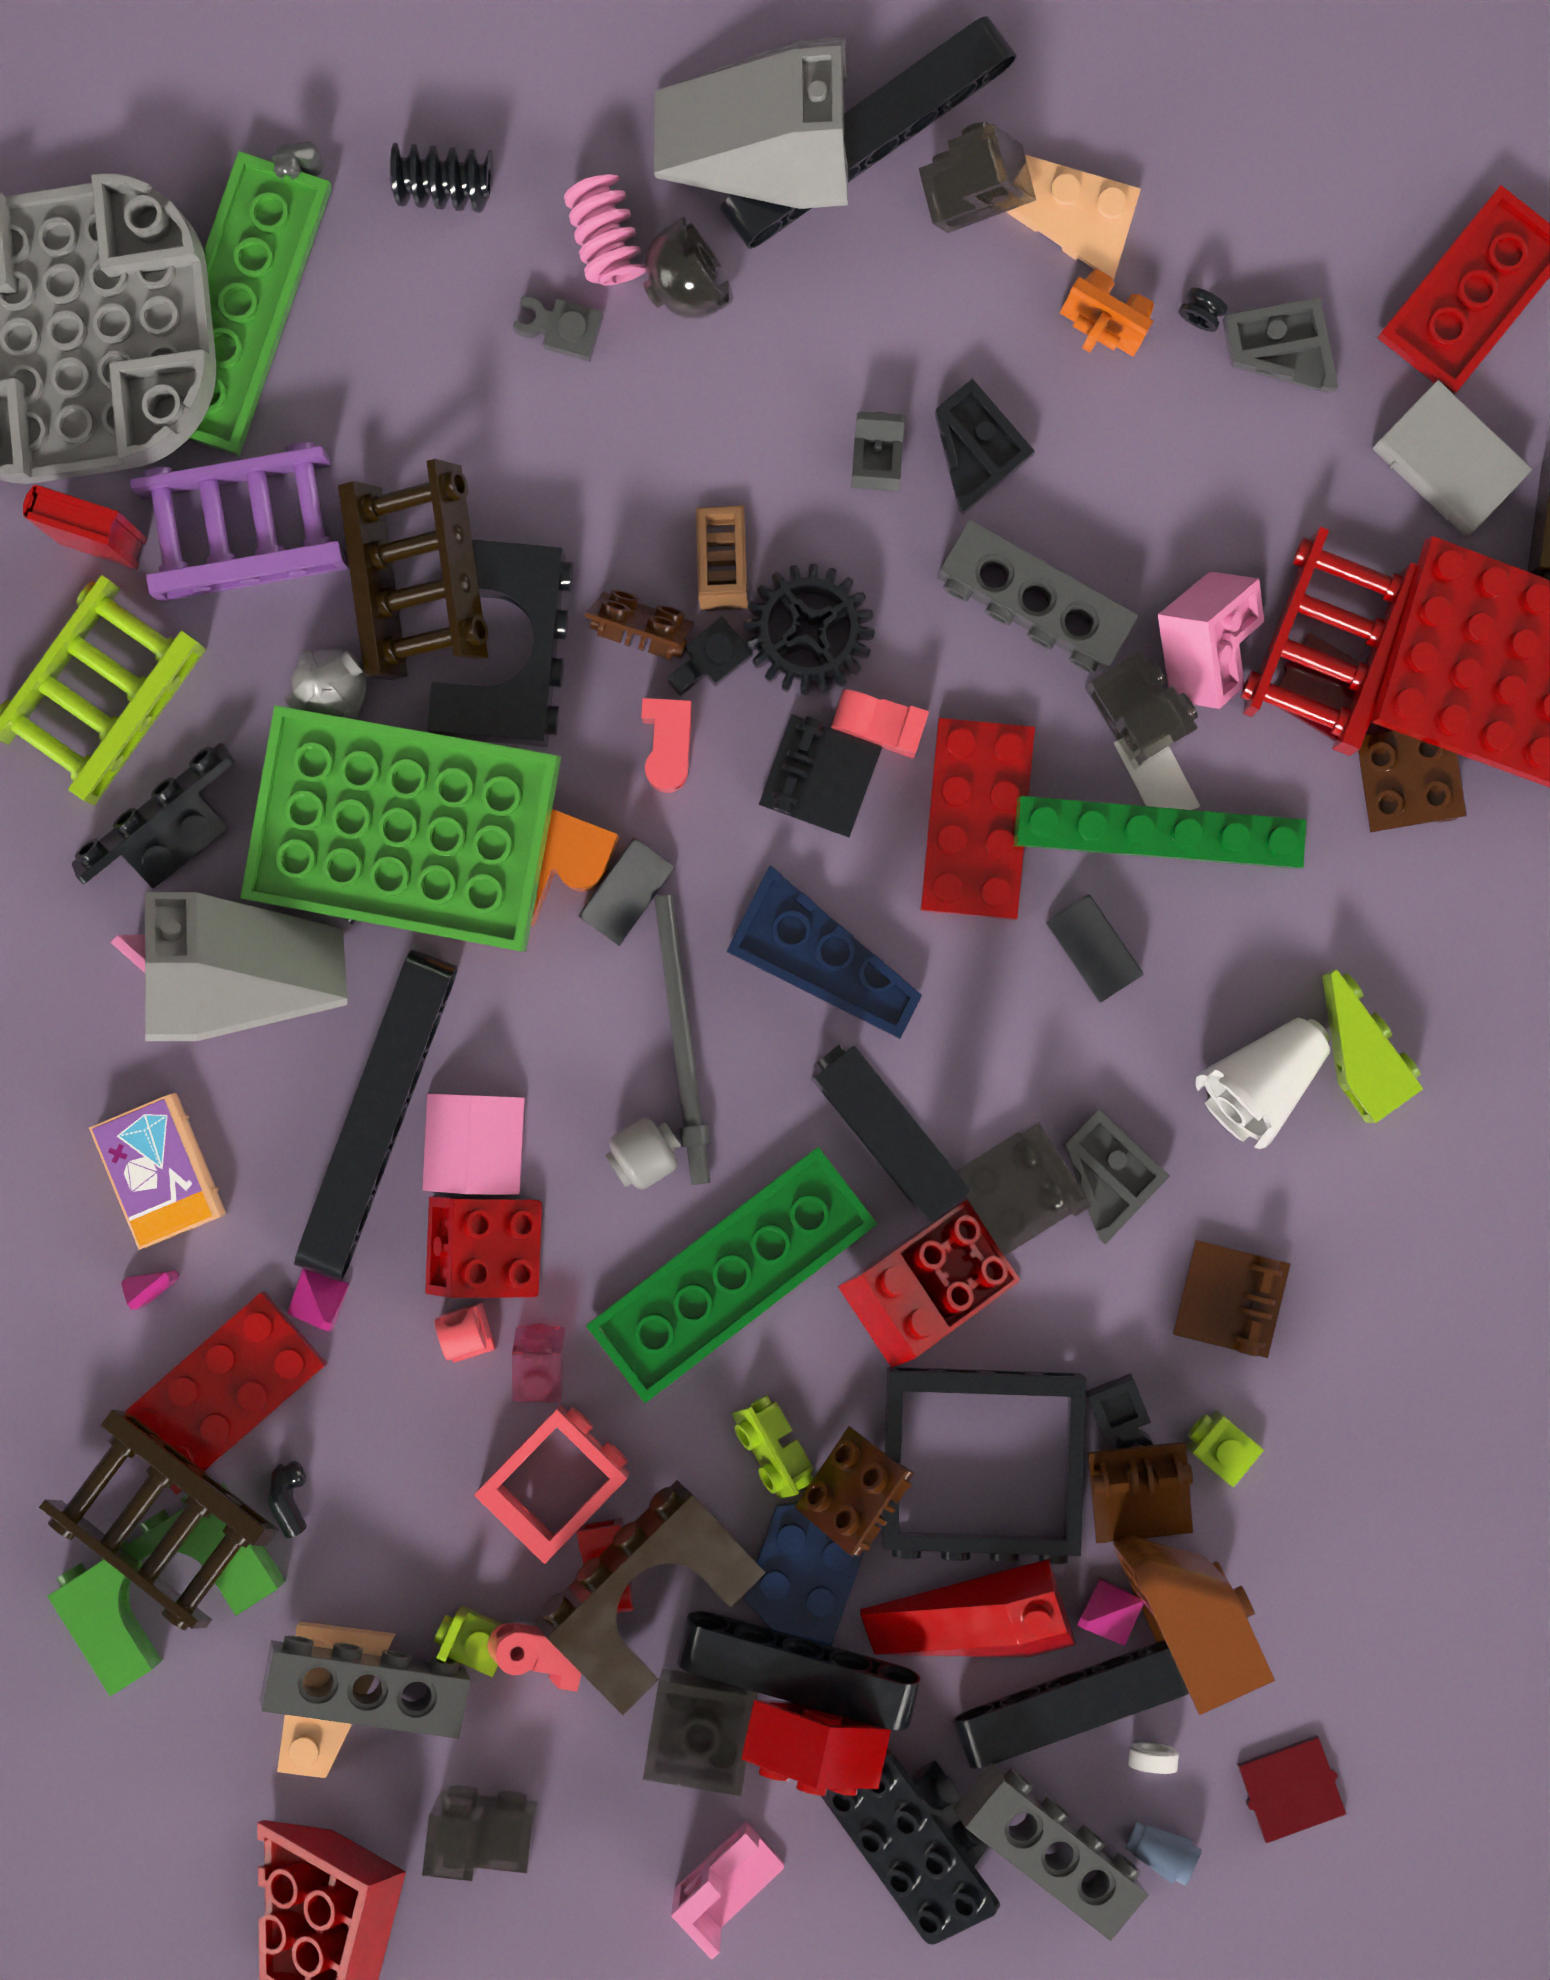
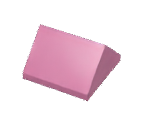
M427 1093L422 1191L458 1194L520 1195L525 1098Z

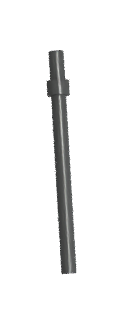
M661 895L654 897L684 1124L683 1128H679L681 1147L687 1148L691 1185L711 1183L706 1144H710L708 1124L703 1125L674 897L673 895Z

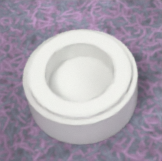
M1134 1743L1129 1748L1128 1766L1150 1773H1175L1178 1770L1179 1752L1175 1748L1163 1744Z

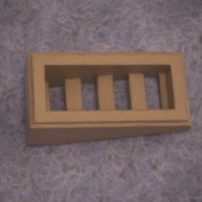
M744 505L696 508L697 575L700 609L703 611L748 608ZM735 525V532L707 533V527ZM735 545V550L708 551V547ZM736 565V570L709 571V566Z

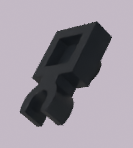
M1131 1373L1086 1391L1105 1440L1107 1441L1119 1436L1116 1442V1449L1130 1448L1134 1444H1141L1143 1446L1154 1445L1150 1436L1143 1430L1138 1429L1151 1423Z

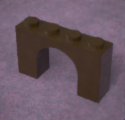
M678 1480L670 1487H665L658 1491L651 1499L649 1508L634 1522L624 1525L614 1536L613 1543L598 1558L595 1557L587 1561L580 1568L577 1578L562 1593L555 1594L549 1598L543 1605L540 1615L534 1620L546 1638L622 1715L659 1680L644 1661L621 1639L617 1628L616 1613L620 1597L627 1585L638 1574L660 1564L671 1563L686 1566L695 1571L730 1608L765 1574V1571Z

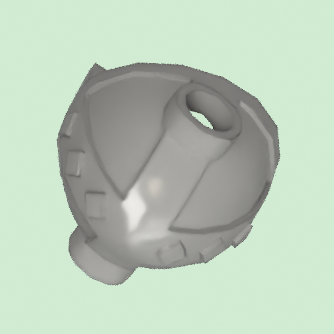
M332 648L306 651L297 661L291 677V693L284 697L289 707L293 709L357 720L360 717L358 713L363 706L367 694V677H364L362 664L349 650L343 651Z

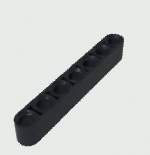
M988 16L981 17L844 113V143L848 163V183L997 78L1011 66L1017 56ZM732 194L720 206L722 213L749 249L761 245L812 209H798Z
M410 950L300 1241L294 1265L339 1282L343 1280L353 1258L451 993L458 966L415 950Z

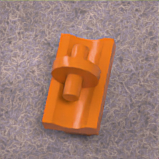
M1098 269L1093 270L1085 279L1078 277L1070 290V294L1060 314L1074 322L1072 327L1088 335L1082 349L1091 353L1097 342L1113 351L1117 347L1134 357L1154 320L1150 319L1154 307L1153 301L1138 293L1131 294L1126 304L1110 295L1115 285L1112 277Z

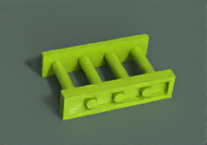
M103 575L100 576L96 583L91 581L84 587L77 598L76 604L79 607L12 701L8 699L0 705V741L10 745L16 735L20 736L71 772L70 778L74 781L67 790L94 806L206 651L205 647L182 630L176 638L171 636L167 639L118 605L113 599L120 591V588ZM101 616L156 654L155 660L158 663L148 677L142 676L138 678L85 641V638ZM72 656L128 694L127 700L130 703L120 717L116 715L112 718L57 680V677ZM45 695L100 733L99 739L102 742L91 757L89 755L80 756L28 719Z

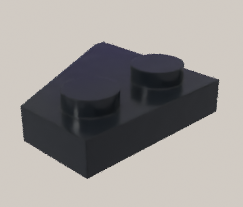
M973 378L935 410L936 422L958 510L964 515L1028 461L1035 451Z

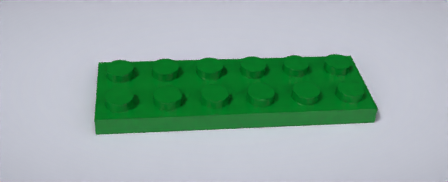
M816 1147L595 1317L586 1327L643 1402L647 1403L874 1228L877 1222L821 1149Z

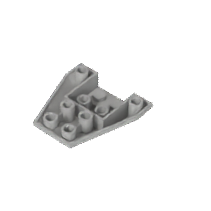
M845 36L795 40L656 90L654 116L655 178L798 209L847 206L848 163L844 143L843 82H846Z
M145 892V1041H200L347 1005L343 928L197 892Z

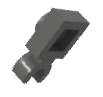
M521 297V308L533 311L536 317L529 324L514 321L513 328L518 335L532 338L539 334H544V349L584 361H591L604 317L602 311L557 298L553 311L544 309L539 300L533 297Z

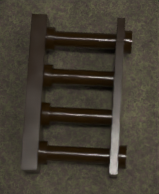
M438 459L428 460L426 462L429 482L386 494L382 493V487L356 481L338 485L364 677L386 680L408 677L407 657L451 646L453 656L473 659L489 658L486 643L488 640V628L482 614L466 500L468 484L462 471V465ZM432 502L436 530L389 542L386 522L388 513ZM439 550L442 579L396 590L393 572L394 561ZM446 599L449 627L405 638L402 637L400 609Z
M112 1409L100 1425L113 1435L109 1440L111 1447L68 1504L62 1500L45 1499L39 1508L51 1517L48 1525L54 1531L69 1540H72L74 1537L78 1538L165 1607L162 1615L171 1624L184 1631L188 1627L191 1629L207 1628L212 1619L197 1608V1606L241 1547L247 1548L249 1544L253 1546H267L279 1529L127 1411ZM137 1454L150 1464L146 1470L149 1476L106 1534H104L83 1516L126 1458H133ZM175 1484L188 1494L184 1500L187 1506L144 1564H142L121 1546L165 1486L171 1488ZM213 1514L226 1524L223 1529L226 1535L184 1592L180 1594L159 1578V1576L203 1516L209 1518Z

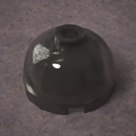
M682 216L654 237L646 252L645 269L649 279L643 282V286L648 297L657 308L665 304L675 315L687 319H699L718 312L731 304L734 299L728 280L719 285L716 279L718 277L716 267H721L715 254L692 223L686 226L685 217Z

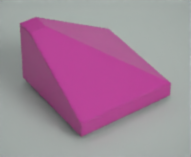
M303 1268L287 1314L329 1332L335 1327L350 1283L345 1281L339 1282Z
M176 1270L127 1277L121 1282L127 1305L131 1310L146 1307L174 1284L180 1275Z
M1100 1579L1077 1626L1125 1646L1144 1603L1139 1597Z

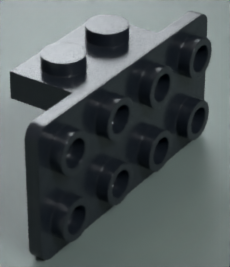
M887 1748L878 1789H858L856 1796L843 1795L827 1789L826 1795L821 1796L926 1943L931 1945L937 1944L993 1917L1000 1908L999 1900L975 1868L988 1845L965 1828L953 1809L962 1797L957 1791L954 1782L943 1772L936 1760L921 1767L912 1779L894 1753Z

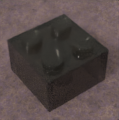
M662 1668L658 1682L643 1780L741 1796L747 1763L741 1760L753 1703L754 1700H757L758 1692L689 1672Z

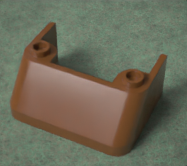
M1131 1535L1112 1543L1135 1596L1139 1597L1144 1603L1141 1610L1155 1641H1166L1199 1715L1276 1681L1247 1619L1255 1615L1251 1602L1242 1586L1232 1588L1218 1561L1211 1563L1203 1555Z

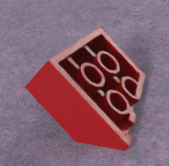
M268 1820L257 1822V1840L264 1841V1865L258 1867V1886L265 1887V1916L259 1919V1980H378L406 1871L332 1829Z

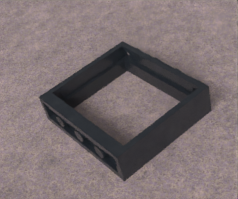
M838 1045L813 1065L819 1074L811 1080L920 1215L932 1223L972 1191L855 1046L845 1052Z
M887 1367L884 1453L896 1463H901L903 1391L1068 1397L1064 1537L899 1532L900 1501L896 1503L890 1500L889 1503L896 1508L894 1514L885 1509L882 1512V1517L888 1521L886 1526L882 1525L881 1542L883 1550H892V1557L900 1559L921 1558V1551L941 1552L942 1559L953 1561L970 1560V1553H990V1560L996 1562H1018L1019 1554L1039 1555V1561L1049 1559L1050 1564L1068 1563V1556H1081L1086 1377L1081 1373Z

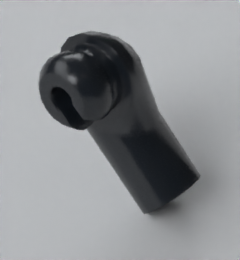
M291 1461L285 1466L279 1464L271 1473L268 1504L285 1538L295 1537L307 1528L293 1498V1489L303 1486L306 1482L304 1469L296 1461Z

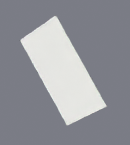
M1156 721L1114 742L1146 806L1194 810L1200 807Z

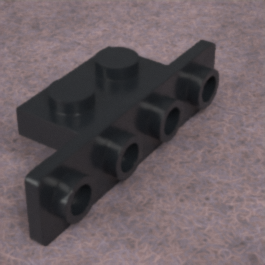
M219 743L214 748L206 747L199 751L189 762V768L176 779L170 777L157 785L151 793L152 798L139 809L130 808L122 813L114 822V829L100 840L94 838L85 843L77 851L75 860L72 862L76 878L82 884H86L122 855L148 885L154 889L227 830L226 822L199 793L235 763L223 743Z

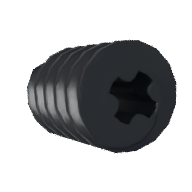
M393 143L390 156V184L398 206H406L412 194L418 208L426 207L430 196H432L436 209L442 210L445 209L451 196L453 207L456 211H463L470 198L473 210L478 213L483 212L492 187L493 156L491 150L488 151L484 163L479 164L474 149H469L465 161L459 162L455 147H450L445 161L439 159L436 146L431 145L426 159H421L417 144H411L407 157L404 158L401 157L398 143Z

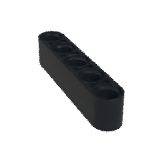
M705 1611L691 1612L687 1615L677 1664L681 1669L694 1675L890 1730H904L910 1726L921 1681L920 1676L915 1671L901 1665Z
M1162 1640L972 1708L956 1716L953 1722L970 1768L978 1769L987 1767L991 1762L993 1764L1002 1762L1189 1694L1166 1641Z

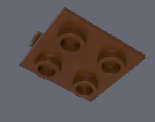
M611 590L610 594L603 592L585 613L584 617L592 619L590 629L598 631L597 636L621 643L625 631H628L625 645L630 647L635 634L640 635L641 639L638 650L644 651L648 639H652L648 653L670 661L673 656L682 659L685 646L687 645V640L684 639L694 626V622L684 619L685 614L676 608L658 605L654 609L639 604L638 597L621 590Z
M1394 730L1365 736L1358 754L1371 833L1436 821L1438 823L1453 821L1459 817L1467 816L1458 754Z
M1195 1240L1173 1335L1237 1350L1240 1353L1268 1358L1291 1263Z
M848 1426L795 1508L849 1555L860 1556L863 1550H870L871 1543L881 1530L875 1522L886 1526L888 1523L881 1516L883 1510L885 1509L893 1514L896 1511V1508L889 1501L892 1500L898 1503L906 1490L910 1489L913 1485L909 1480L914 1472L903 1464L893 1461L854 1428Z
M1186 1441L1088 1452L1096 1544L1116 1542L1130 1535L1143 1539L1193 1533L1190 1484H1193L1191 1465L1188 1464Z

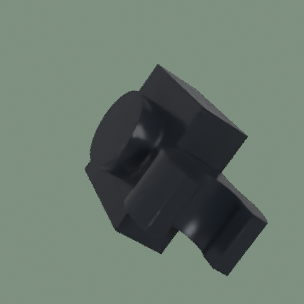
M722 616L685 646V651L692 659L668 676L670 679L668 683L680 697L705 676L716 687L753 656L751 650L746 649L743 640Z

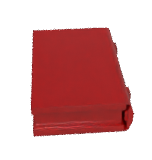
M39 485L31 487L23 502V516L59 545L136 570L138 569L139 562L137 559L142 544L146 545L148 538L118 511Z

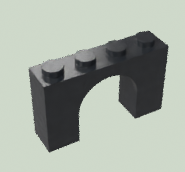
M472 539L480 597L505 600L520 608L532 623L534 634L533 649L523 669L512 679L499 685L471 686L432 682L427 731L429 733L467 740L548 747L549 735H557L559 726V706H552L553 687H562L564 658H556L558 639H566L568 610H561L562 591H571L573 563L565 562L566 557L562 547Z

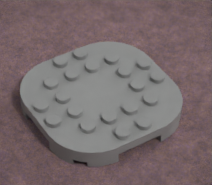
M103 173L92 174V183L6 197L0 192L1 481L21 484L40 483L146 466L168 456L185 443L196 431L209 408L216 382V356L205 254L200 239L187 218L169 199L153 189L148 183L130 176Z

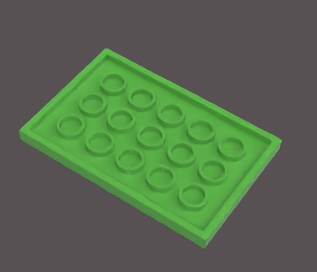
M274 705L240 898L526 952L561 757Z

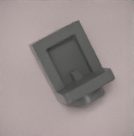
M862 411L857 413L851 488L899 492L905 427L904 415Z

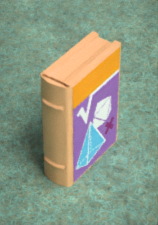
M177 1093L168 1094L89 1127L139 1250L153 1246L227 1214L218 1194L219 1187H216L188 1121L190 1117L186 1115Z

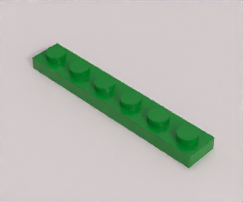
M1019 796L1016 807L1014 846L1301 869L1304 868L1307 820Z

